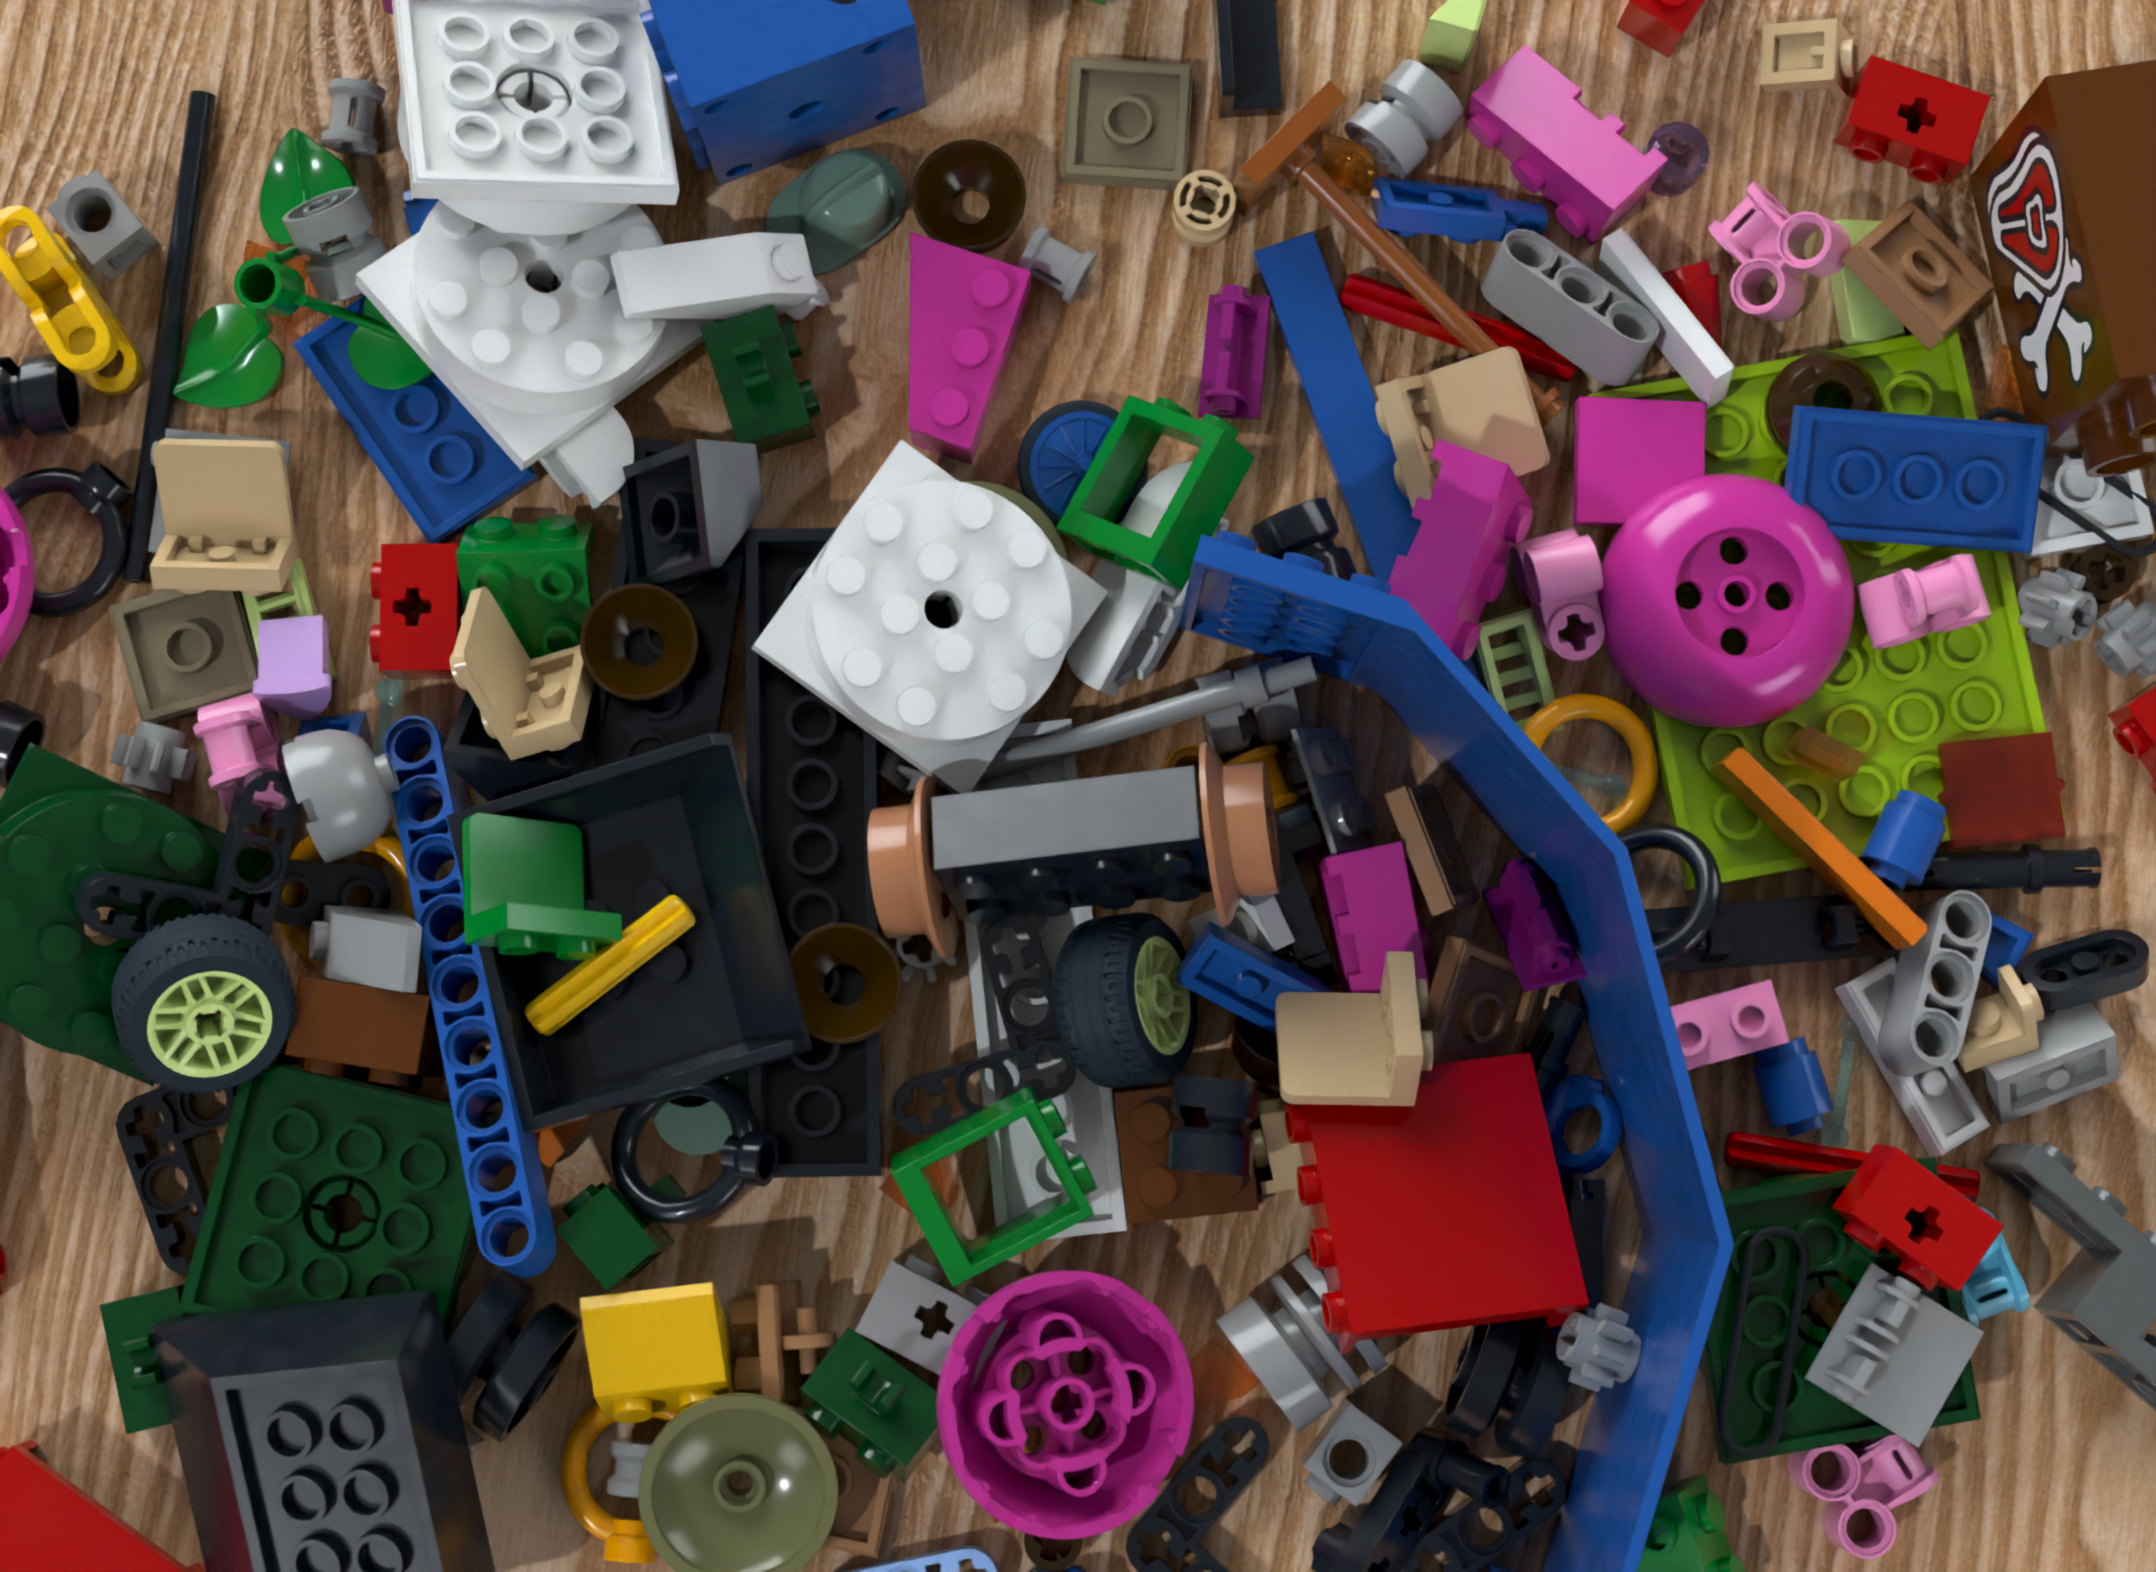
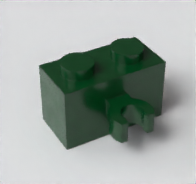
M770 305L700 327L737 442L756 444L757 454L760 455L816 437L810 418L822 414L811 380L807 379L798 382L791 362L792 359L803 356L791 320L779 323L774 307Z
M665 1174L650 1187L655 1192L672 1198L685 1197L688 1194L672 1174L668 1176ZM603 1182L596 1187L594 1184L589 1185L567 1203L562 1210L569 1218L556 1229L558 1234L606 1291L627 1284L675 1243L658 1221L649 1219L633 1209L623 1198L616 1184L606 1186Z
M185 1285L174 1286L99 1305L126 1434L172 1423L150 1327L173 1317L187 1316L186 1314L178 1313Z
M850 1327L847 1328L800 1388L801 1407L806 1410L803 1415L817 1428L820 1434L831 1440H834L839 1434L859 1449L855 1454L856 1458L867 1469L881 1478L886 1479L891 1473L905 1483L940 1437L936 1415L937 1391Z

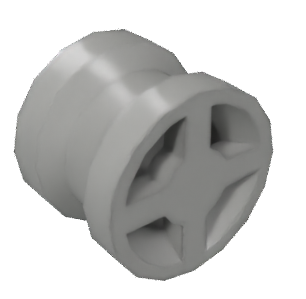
M614 1438L611 1440L610 1453L616 1459L615 1474L607 1482L608 1494L638 1498L642 1466L654 1439Z

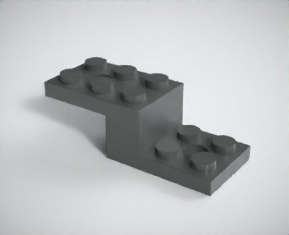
M2027 1142L2024 1144H1998L1983 1164L2081 1247L2080 1251L2033 1307L2156 1412V1337L2147 1334L2144 1339L2142 1338V1335L2156 1320V1233L2147 1229L2142 1234L2123 1217L2128 1212V1209L2105 1189L2095 1186L2091 1191L2072 1174L2077 1168L2075 1163L2053 1145L2044 1142L2041 1147L2036 1143L2030 1144Z

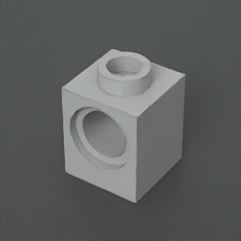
M97 169L88 176L81 175L67 182L58 192L57 200L47 207V210L89 262L110 282L160 244L116 188ZM103 210H111V219L104 229L98 232L88 231L89 222L96 213Z
M1344 1398L1299 1459L1302 1466L1310 1471L1304 1483L1333 1506H1336L1343 1497L1357 1507L1403 1442ZM1343 1440L1359 1442L1364 1451L1361 1466L1350 1474L1334 1472L1329 1463L1332 1448Z

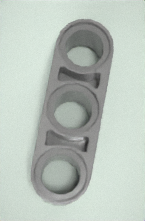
M1514 229L1506 234L1480 283L1484 298L1493 307L1604 384L1622 386L1631 382L1660 332L1659 323L1654 315L1645 307L1550 240L1531 230Z
M1966 890L1955 891L1923 904L1913 911L1928 925L1926 927L1928 931L1914 946L1901 949L1878 1036L1877 1049L1880 1059L1886 1068L1896 1075L1909 1077L1948 1065L1958 1057L1962 1049L1992 929V916L1989 907L1974 892ZM1946 917L1952 924L1953 933L1947 926ZM1931 975H1933V977L1937 981L1939 993L1935 990V988L1932 985ZM1916 1033L1922 1039L1924 1053L1920 1050V1048L1917 1045L1915 1039Z

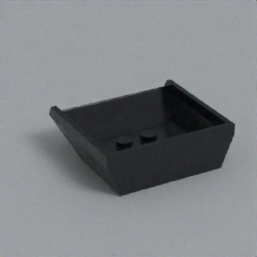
M708 733L446 815L462 881V824L468 816L475 813H486L567 823L577 826L582 834L584 910L621 914L623 931L666 897L676 895L685 901L696 919L694 926L556 1032L548 1036L540 1034L533 1028L524 1013V1009L528 1003L584 960H560L556 958V953L542 951L529 955H504L499 953L498 947L478 946L524 1133H538L813 1051L731 733Z
M435 1289L177 1316L150 1327L206 1572H495Z

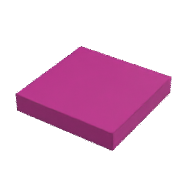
M1579 396L1575 401L1573 526L1620 528L1636 509L1661 490L1678 482L1705 475L1706 402Z

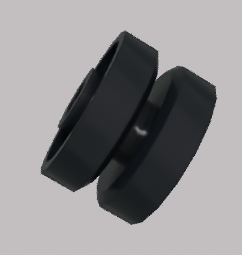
M505 1270L494 1278L482 1292L446 1343L459 1405L466 1404L486 1382L474 1405L472 1425L500 1443L509 1437L527 1413L537 1405L559 1373L565 1357L582 1327V1318L559 1303L554 1302L542 1307L526 1326L521 1329L533 1307L535 1288L518 1276L510 1274Z
M1546 1316L1540 1317L1532 1325L1529 1332V1319L1471 1326L1453 1370L1443 1408L1442 1424L1477 1438L1492 1425L1496 1418L1495 1438L1497 1446L1533 1460L1547 1441L1571 1385L1568 1379L1572 1368L1563 1365L1564 1361L1559 1360L1556 1354L1557 1340L1562 1326L1549 1328Z

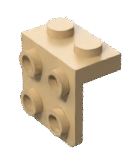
M1501 347L1421 375L1398 378L1375 386L1379 399L1375 405L1377 421L1383 433L1391 439L1397 459L1394 464L1395 480L1400 492L1409 498L1412 509L1417 497L1430 500L1442 465L1441 461L1431 458L1437 438L1509 464L1516 477L1543 469L1549 463L1550 454L1520 354L1513 347Z
M161 439L153 450V460L166 535L149 566L153 589H176L185 594H198L207 590L241 591L246 595L252 596L264 595L270 592H282L298 555L285 453L282 446L274 441Z
M484 586L471 590L465 613L461 617V627L454 651L450 656V668L456 684L462 690H468L479 708L481 720L487 734L493 739H498L511 761L546 750H562L573 742L581 740L595 681L584 665L580 645L530 659L489 589Z
M1386 951L1380 993L1283 992L1277 996L1275 1022L1280 1095L1285 1102L1314 1105L1415 1106L1421 1071L1432 1070L1433 1035L1432 1031L1421 1030L1420 1018L1425 1019L1427 1015L1428 987L1426 979H1416L1413 952Z

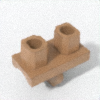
M800 1280L755 1285V1291L732 1297L729 1301L730 1323L734 1331H758L759 1356L736 1358L733 1367L735 1391L737 1393L764 1395L783 1403L789 1400L800 1399V1388L807 1380L806 1374H812L820 1364L819 1347L834 1346L837 1342L836 1331L818 1332L816 1307L802 1308Z

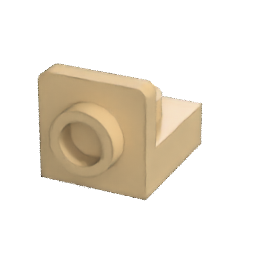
M1838 18L1763 24L1760 86L1765 92L1828 88L1835 98L1849 96L1850 77H1857L1859 73L1860 52L1857 40L1851 39Z
M2010 964L1997 968L2000 993L1973 1001L1963 1046L1957 1057L1964 1072L2039 1049L2036 1022L2044 1020V1010L2040 997L2032 983L2025 985L2021 983Z

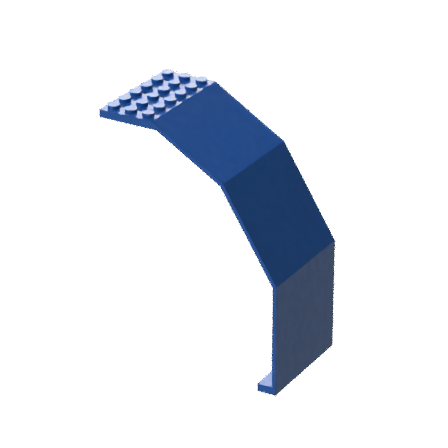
M1218 531L1216 539L1201 534L1192 563L1179 628L1270 658L1282 656L1286 663L1311 655L1317 673L1374 690L1527 863L1536 868L1539 876L1551 888L1554 903L1586 971V978L1575 981L1582 1008L1589 1012L1585 1019L1601 1079L1604 1081L1605 1094L1615 1100L1621 1113L1622 1129L1619 1146L1643 1232L1620 1311L1629 1314L1625 1327L1633 1329L1634 1334L1640 1337L1641 1353L1633 1374L1626 1382L1619 1383L1614 1381L1611 1389L1601 1386L1600 1390L1595 1392L1566 1488L1567 1495L1563 1506L1560 1508L1541 1572H1637L1733 1252L1734 1241L1628 849L1405 599L1390 594L1392 588L1390 584L1363 574H1352L1350 581L1323 573L1325 565L1322 562L1298 553L1285 552L1283 560L1256 552L1257 542L1233 532ZM1489 1563L1487 1572H1518L1493 1563Z

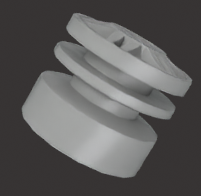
M1305 1254L1291 1263L1307 1287L1298 1296L1279 1274L1270 1279L1273 1290L1282 1305V1308L1273 1315L1257 1300L1248 1296L1216 1320L1218 1326L1298 1433L1333 1407L1320 1379L1331 1371L1352 1390L1362 1385L1345 1361L1346 1358L1356 1352L1373 1374L1378 1373L1388 1365L1378 1349L1376 1339L1357 1341L1350 1354H1340L1337 1334L1327 1333L1322 1316V1294L1328 1293L1325 1273L1322 1269L1316 1270L1312 1261Z

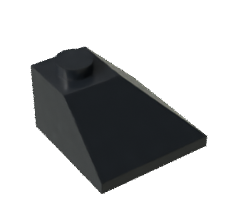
M694 439L622 467L625 479L627 480L619 490L630 584L645 583L664 587L723 565L763 508L762 481L759 472L756 444Z
M467 690L444 745L443 761L488 802L580 774L594 690L592 691L581 740L573 742L562 750H546L512 761L498 739H493L487 734L481 720L480 710Z

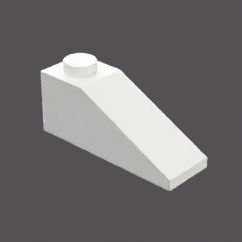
M753 232L618 251L610 256L625 318L729 319L773 305L776 316H779L818 294L803 234Z

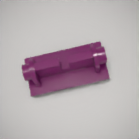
M1223 285L1221 287V295L1209 294L1198 409L1199 418H1203L1205 414H1211L1221 419L1260 420L1271 296L1246 295L1247 289L1239 285Z
M1514 859L1507 862L1502 868L1503 875L1500 879V886L1482 890V896L1524 992L1586 978V971L1544 879L1539 877L1533 865L1527 864L1523 859Z

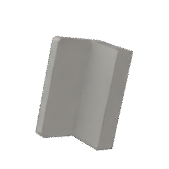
M2091 1002L2062 1010L2043 1009L2044 1020L2036 1022L2039 1049L1981 1067L1986 1075L1989 1108L2000 1124L2119 1079L2116 1034Z

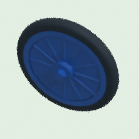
M1086 400L1069 401L1056 405L1041 414L1032 423L1021 442L1017 460V472L1022 493L1046 514L1055 527L1060 522L1119 414L1117 410L1107 405ZM1148 460L1114 520V524L1117 525L1124 520L1134 499L1146 485Z

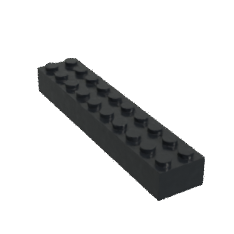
M837 528L747 529L745 532L747 797L788 955L795 944L807 933L823 925L833 923L857 924L872 930L883 938L871 889L867 846L870 813L874 808H881V777L878 775L881 768V742L751 649ZM845 965L834 968L827 976L825 982L827 996L831 1001L839 1005H849L856 1002L864 990V978L861 972L854 967ZM883 1028L869 1038L848 1044L828 1043L810 1035L813 1051L748 1070V1101L757 1120L758 1132L774 1134L778 1140L779 1159L773 1178L885 1175Z

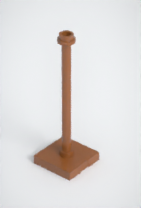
M1329 80L1238 169L1232 184L1236 195L1235 209L1244 217L1284 177L1291 183L1297 179L1473 357L1500 348L1383 229H1379L1378 224L1315 162L1318 154L1313 149L1331 132L1347 100ZM1526 374L1543 429L1566 404L1558 397L1561 392L1555 386L1545 393Z

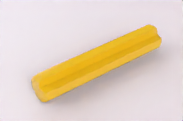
M669 895L623 930L622 940L601 947L596 951L595 958L584 960L528 1003L524 1013L533 1028L545 1036L552 1035L694 926L696 919L689 906L680 897Z

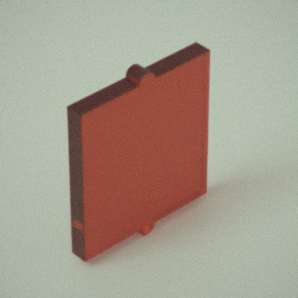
M2052 732L1948 742L1937 745L1943 791L1939 792L1938 800L1941 803H1945L1947 810L1946 815L1951 849L2062 838L2066 836L2060 790L2065 787V781L2062 778H2058Z

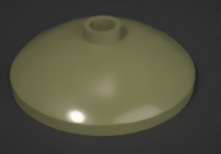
M754 1393L716 1395L685 1408L673 1417L654 1439L646 1454L641 1470L638 1491L639 1511L645 1532L659 1556L676 1572H798L818 1553L832 1528L838 1505L836 1467L831 1451L817 1428L804 1415L788 1404ZM735 1471H745L751 1476L752 1483L749 1487L739 1490L729 1484L728 1477Z

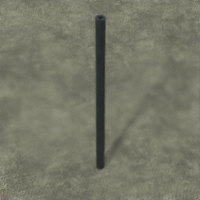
M194 90L190 92L128 534V552L122 577L123 581L135 584H148L149 566L152 553L148 552L158 486L155 466L151 464V448L154 441H160L165 438L166 428L170 429L174 400L173 390L177 379L216 98L215 95L205 91Z

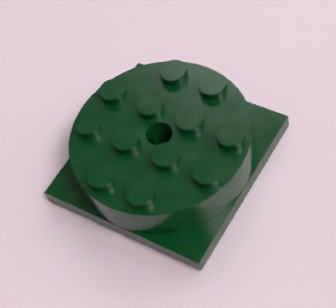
M30 742L0 799V1022L11 1026L25 1037L42 1046L59 1052L83 1056L153 1086L154 1083L144 1077L125 1055L118 1038L111 1005V990L117 968L124 955L128 954L129 948L135 945L136 940L103 934L95 936L86 935L85 923L78 918L74 909V894L80 882L88 875L98 871H113L212 890L225 833ZM251 845L245 847L236 859L238 875L245 880L258 879L269 858V854ZM108 886L104 896L92 897L90 905L96 909L99 907H110L111 909L130 911L138 917L132 927L141 926V904L126 902L114 894V886ZM231 886L229 895H235L242 900L239 911L240 915L250 893ZM147 890L140 891L141 904L148 893ZM171 897L164 900L156 911L157 925L163 926L166 921H174L177 917H181V919L187 918V915L191 914L188 901L182 897Z
M279 1061L273 1062L269 1069H264L263 1074L260 1076L256 1075L251 1082L246 1081L243 1082L244 1085L238 1086L178 1313L196 1315L435 1289L445 1340L447 1341L460 1286L467 1277L479 1249L451 1103L407 1093L389 1086L303 1071L304 1067ZM485 1111L482 1117V1127L489 1128L495 1125L501 1118V1115ZM349 1194L360 1202L363 1210L362 1215L370 1217L369 1220H361L360 1224L352 1231L345 1229L337 1218V1207L340 1201Z
M1923 1156L1913 1158L1939 1178L1936 1157ZM1858 1168L1824 1174H1787L1764 1180L1753 1186L1720 1191L1734 1241V1248L1698 1368L1705 1377L1718 1460L1725 1465L1895 1435L1892 1431L1804 1378L1870 1263L1875 1264L1894 1277L1900 1276L1911 1282L1896 1269L1901 1263V1259L1883 1246L1875 1253L1852 1239L1843 1231L1848 1221L1831 1209ZM1909 1211L1904 1218L1912 1225V1234H1917L1922 1227L1914 1219L1915 1211ZM1769 1226H1784L1794 1230L1804 1240L1809 1251V1270L1802 1310L1807 1309L1810 1296L1820 1290V1288L1826 1295L1827 1308L1824 1315L1813 1322L1809 1319L1808 1314L1801 1312L1783 1427L1778 1442L1769 1452L1758 1457H1742L1732 1453L1723 1444L1717 1429V1416L1744 1254L1749 1240L1758 1231ZM1771 1236L1764 1239L1758 1245L1754 1256L1727 1418V1430L1730 1437L1737 1444L1744 1447H1756L1762 1444L1769 1437L1773 1425L1799 1268V1252L1796 1245L1790 1239L1783 1236ZM1935 1285L1933 1290L1928 1292L1919 1287L1921 1289L1920 1293L1964 1319L1958 1291ZM1971 1358L1930 1428L1981 1419Z

